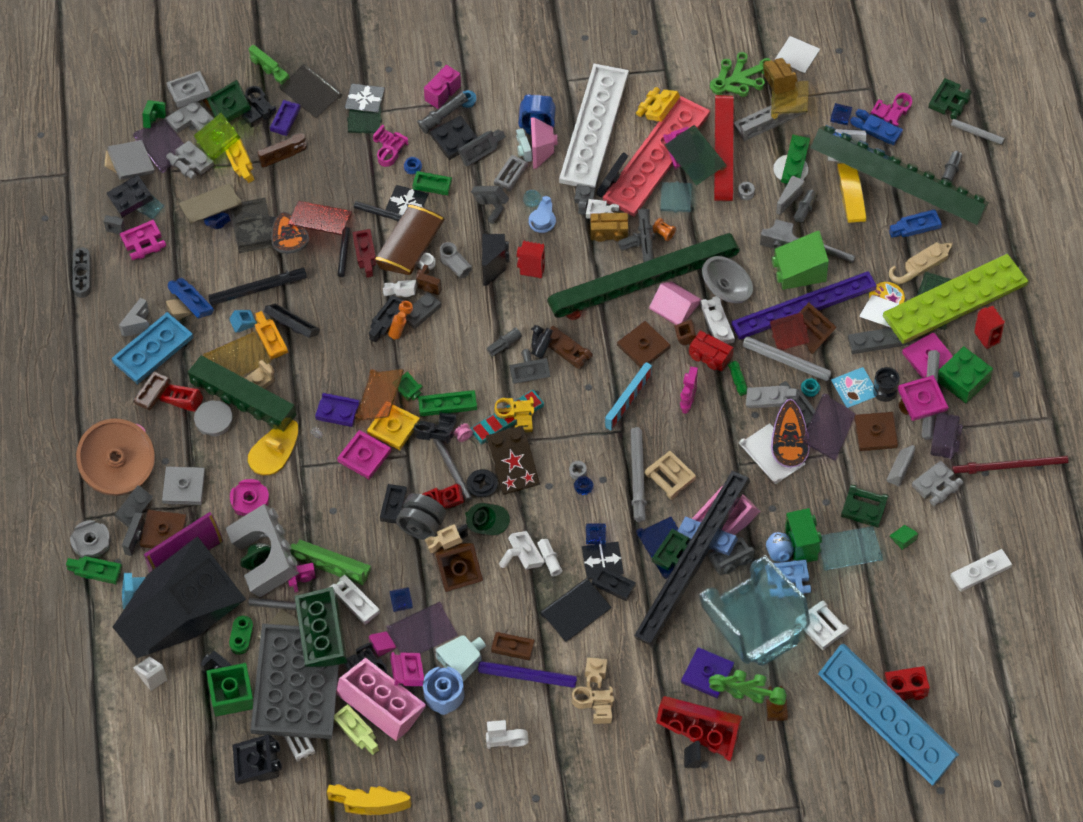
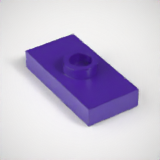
M283 100L270 126V131L287 136L301 109L300 104Z

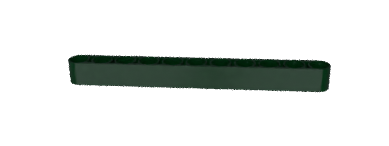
M726 233L554 293L548 297L547 303L554 316L561 318L703 268L704 263L711 257L732 258L740 252V248L733 235Z

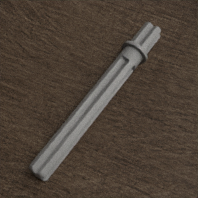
M636 427L631 429L633 500L631 505L633 506L634 520L640 522L641 520L645 521L647 501L644 495L642 430Z

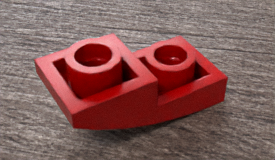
M454 484L442 490L434 488L422 493V495L436 500L444 509L464 503L459 484Z

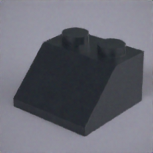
M482 234L483 286H487L506 270V263L510 262L509 241H505V234Z

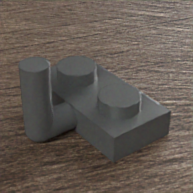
M474 186L471 191L478 203L493 204L495 209L488 218V222L494 224L504 209L502 204H506L509 197L500 186Z
M524 349L521 352L524 358L523 363L509 365L513 384L551 377L547 358L532 361L529 349Z

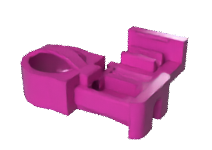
M899 93L895 96L892 106L890 104L887 106L883 104L882 100L878 99L870 115L875 114L882 119L884 118V121L889 123L892 121L893 123L891 124L898 127L899 123L897 122L902 114L906 115L911 108L912 98L907 93ZM903 98V101L899 106L897 104V100ZM906 101H908L909 105L904 107Z
M381 125L373 135L374 142L382 143L383 147L378 150L377 159L378 163L384 167L392 166L399 157L398 152L405 144L408 145L407 137L398 132L390 133L385 130L384 125ZM387 154H391L393 156L389 160H384Z

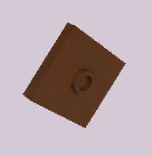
M646 321L617 342V346L640 368L646 362L652 363L669 350L671 346Z
M893 412L854 415L859 451L898 448Z
M148 510L140 546L153 549L185 528L187 515Z

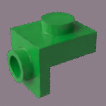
M408 371L393 383V386L407 402L410 399L416 400L422 394L423 386L418 384Z

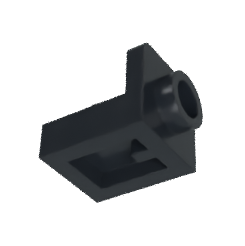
M215 650L211 654H207L200 664L205 674H207V670L212 668L232 666Z

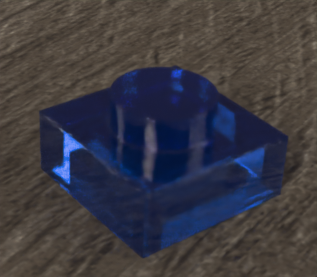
M835 103L830 122L848 126L853 107Z
M223 212L204 219L206 226L216 230L223 228L225 224L231 221L229 214Z
M586 523V544H606V523Z
M409 587L389 591L393 612L413 608Z

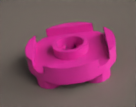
M242 480L230 492L231 506L237 515L245 516L263 504L268 506V490L258 480ZM248 495H252V498L254 499L251 501H247L244 498H248Z

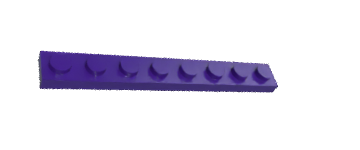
M869 271L736 319L732 321V327L739 340L795 320V316L808 302L819 311L874 291L877 285Z

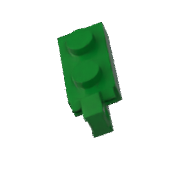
M87 556L79 558V560L68 558L66 562L67 570L73 571L79 577L116 585L122 571V564Z

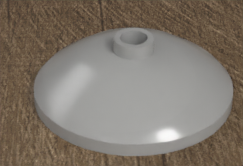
M721 256L711 257L704 263L702 268L704 281L709 290L718 298L730 303H743L752 295V281L747 272L738 263Z

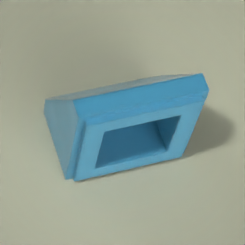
M234 310L229 319L235 333L255 327V324H257L251 310Z

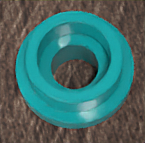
M808 378L801 384V392L807 397H814L820 391V385L815 379Z

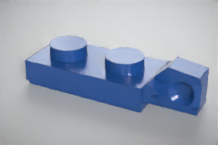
M934 209L901 218L896 224L890 226L889 234L891 238L899 236L908 237L939 229L942 227V223Z

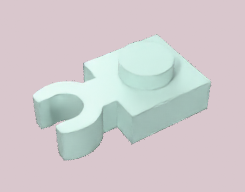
M523 128L516 130V138L519 146H517L518 154L523 156L525 161L530 162L532 161V151L527 136H525Z

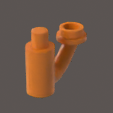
M409 301L400 303V312L393 318L388 332L389 337L392 339H399L406 324V316L413 310L412 303Z

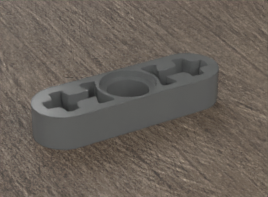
M78 248L73 252L74 294L79 298L87 297L91 292V257L86 248ZM81 255H84L83 263L80 262ZM84 269L87 271L83 276L77 275L79 270ZM80 282H83V290H79L81 288Z

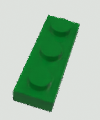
M792 134L781 179L782 183L788 184L792 176L801 179L810 138Z
M475 390L418 396L420 417L439 415L440 412L457 413L477 410Z

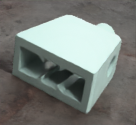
M462 635L435 649L436 658L444 668L452 667L457 670L464 682L478 667L479 662L482 661L479 651L485 648L486 645L480 637L470 642Z

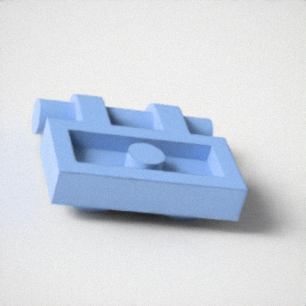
M806 560L767 564L769 585L777 584L778 586L776 589H770L771 597L779 596V598H785L786 595L797 594V596H803L804 593H811L810 585H802L803 581H809ZM794 582H795V586H794V587H785V586H784L785 583H794Z

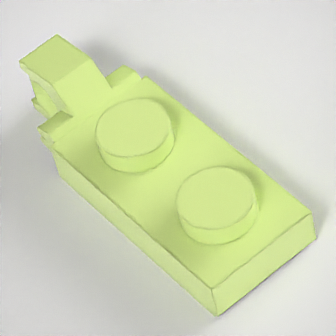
M348 704L334 714V722L361 749L366 747L372 755L379 751L378 745L374 741L376 737L373 730Z

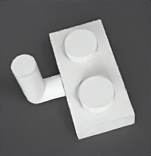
M527 531L512 533L508 539L513 549H508L499 562L500 567L505 568L513 556H518L525 569L541 567L544 564L543 558Z

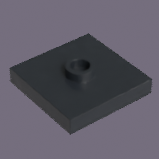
M624 152L620 155L598 188L596 195L602 197L612 182L616 183L621 175L619 171L629 155Z

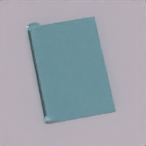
M873 526L821 535L820 554L824 571L883 561Z

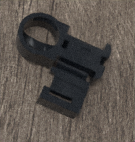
M251 86L246 90L245 96L251 105V110L242 114V118L252 128L254 127L253 123L262 118V116L263 119H267L277 111L276 105L271 106L266 99V94L260 87ZM253 93H259L260 97L255 98Z
M440 412L439 424H436V427L435 423L419 421L414 424V436L417 439L429 441L430 439H439L446 441V444H448L454 436L457 415Z
M367 643L357 648L356 654L348 657V663H344L347 671H349L363 659L367 658L378 668H383L384 672L388 674L387 667L381 658L377 660L372 652V643Z

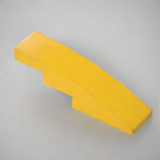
M838 163L837 170L840 178L842 203L847 222H865L866 213L858 170L844 163Z

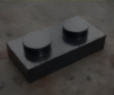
M388 484L380 521L397 524L396 518L403 509L407 487Z
M600 566L592 580L593 586L626 602L636 587V582L603 566Z

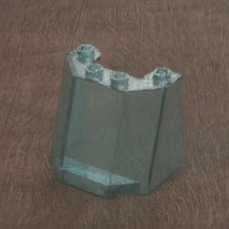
M766 555L753 561L751 564V578L740 583L730 591L719 596L716 588H708L699 594L702 608L744 663L755 662L761 666L794 648L800 641L798 636L802 630L807 629L810 625L806 597Z

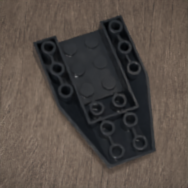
M197 536L146 575L112 628L137 659L198 637L244 602L246 598Z

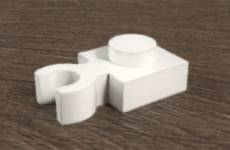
M589 199L586 218L590 219V213H613L612 211H619V205L612 204L607 206V201Z
M416 280L398 281L396 284L384 283L383 293L385 296L396 294V296L410 297L415 295L417 288Z

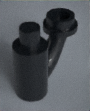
M534 324L531 327L533 331L531 354L543 359L553 339L551 338L553 330L550 328L545 330Z

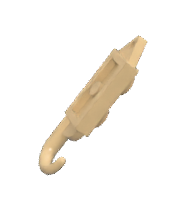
M936 242L908 259L905 264L907 274L902 277L894 275L893 272L896 266H893L889 270L890 279L897 284H903L916 276L919 277L948 259L952 243L939 244Z

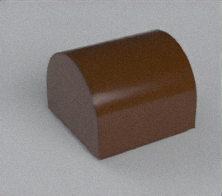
M692 319L674 325L678 342L681 345H690L697 336Z

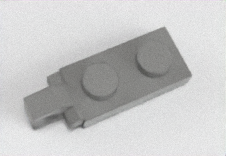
M789 386L747 388L746 406L748 408L781 407L788 399L799 400V392L797 389H789Z

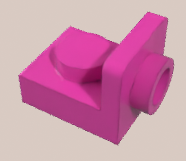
M313 563L296 566L299 574L288 580L289 587L293 586L294 593L298 592L297 582H308L316 578Z

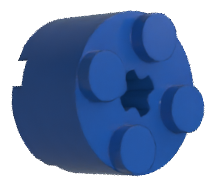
M530 94L524 96L519 107L518 125L521 129L526 130L527 134L531 135V118H536L554 128L556 107L552 97Z

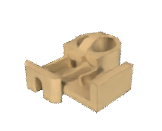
M577 687L573 690L571 702L576 708L595 709L596 714H593V724L612 722L611 707L614 701L612 687H609V690L592 691L591 687ZM577 694H585L588 699L576 700L575 696Z

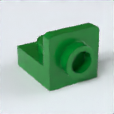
M147 101L142 113L144 128H151L153 121L155 122L157 118L166 117L165 102Z

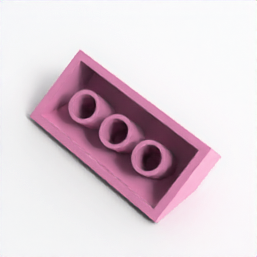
M367 658L340 677L336 689V695L395 741L410 730L426 707L424 702L399 683L398 686H394V679Z

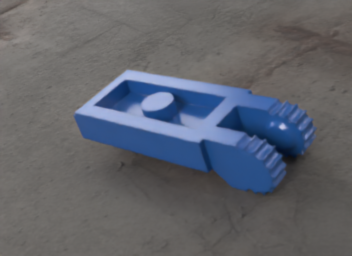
M857 109L855 114L857 117H852L850 123L856 128L866 131L867 134L892 146L895 145L903 132V129L874 115H870L863 109Z
M179 278L176 281H169L167 284L169 291L175 294L198 319L212 315L214 308L185 279Z

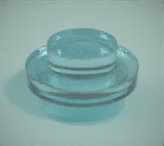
M528 190L523 196V202L528 207H536L541 202V195L536 190Z

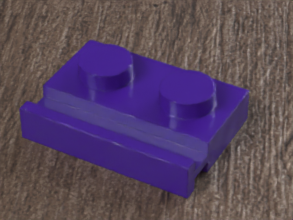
M322 393L315 418L319 421L353 427L360 401Z

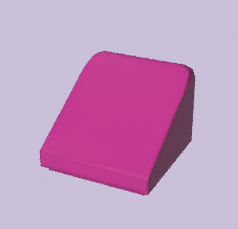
M387 631L369 636V642L372 643L378 657L396 649Z

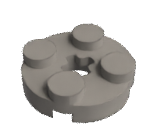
M88 520L74 528L75 531L71 534L70 542L74 552L81 558L84 556L96 558L109 550L110 534L104 524L101 525L93 520ZM89 536L95 538L91 543L86 542Z

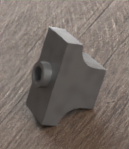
M776 219L771 228L762 230L760 245L775 250L780 246L799 239L793 235L794 224Z

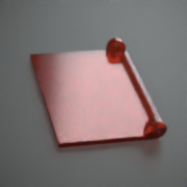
M298 201L288 225L342 235L348 219L352 216V211Z

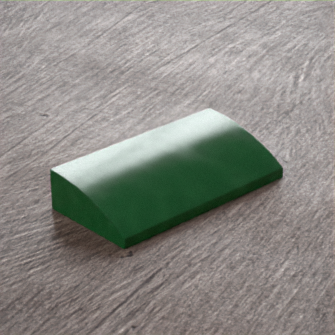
M329 587L294 596L305 666L326 667L348 663L337 594L334 588Z

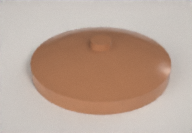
M107 419L94 424L83 434L77 447L76 462L81 477L91 488L106 495L118 496L133 492L137 485L141 487L147 481L153 469L155 455L152 442L142 428L127 420Z

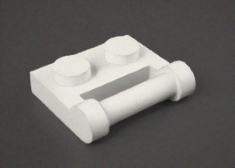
M825 601L819 602L797 618L799 626L822 650L850 631V628L846 624L843 625L827 608L828 605ZM818 613H822L837 630L833 631Z

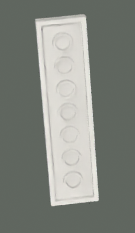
M593 64L560 174L559 183L577 186L578 184L596 188L629 70Z

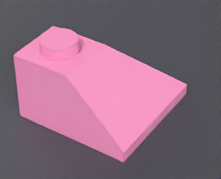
M531 118L533 169H537L554 153V145H558L557 134L553 135L552 126L536 118Z

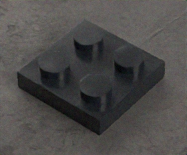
M461 115L430 131V136L448 160L459 155L457 149L477 138Z
M139 175L130 178L128 181L107 192L109 199L122 218L154 200Z

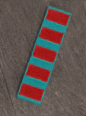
M534 390L515 400L525 401L532 397L534 412L544 406V402ZM494 413L470 429H472L474 437L482 445L486 442V435L504 431L516 424L517 420H514V417L502 419Z

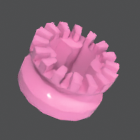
M467 423L461 424V427L458 426L454 430V435L459 442H464L473 435V431L469 429Z

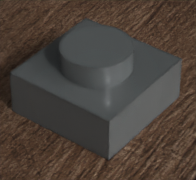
M105 216L104 225L107 232L116 234L125 232L126 228L123 219L117 216Z

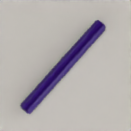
M480 661L478 665V672L483 674L575 688L577 683V677L573 675Z

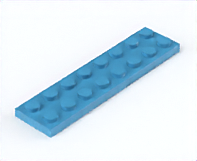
M841 644L818 673L831 688L931 785H935L959 756L939 734L845 644Z

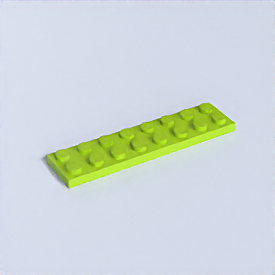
M1005 254L884 311L882 316L902 344H905L1026 286L1028 280L1011 257Z

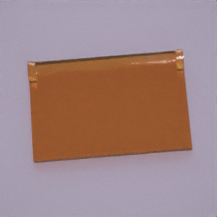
M371 369L357 414H355L354 418L356 420H369L389 417L404 370L377 372Z

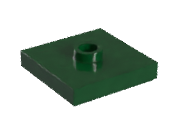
M238 80L207 97V101L220 127L251 110Z

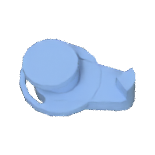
M548 196L542 197L537 210H534L529 216L530 228L538 233L549 232L556 224V217L552 213L551 198Z

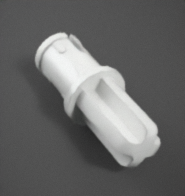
M541 539L538 542V547L542 553L543 560L547 564L551 576H557L563 572L557 560V553L553 551L548 539Z

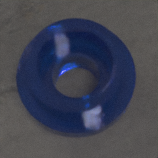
M581 476L574 482V489L580 495H587L593 490V482L590 478Z

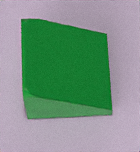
M903 525L889 537L901 550H904L917 540L918 533Z

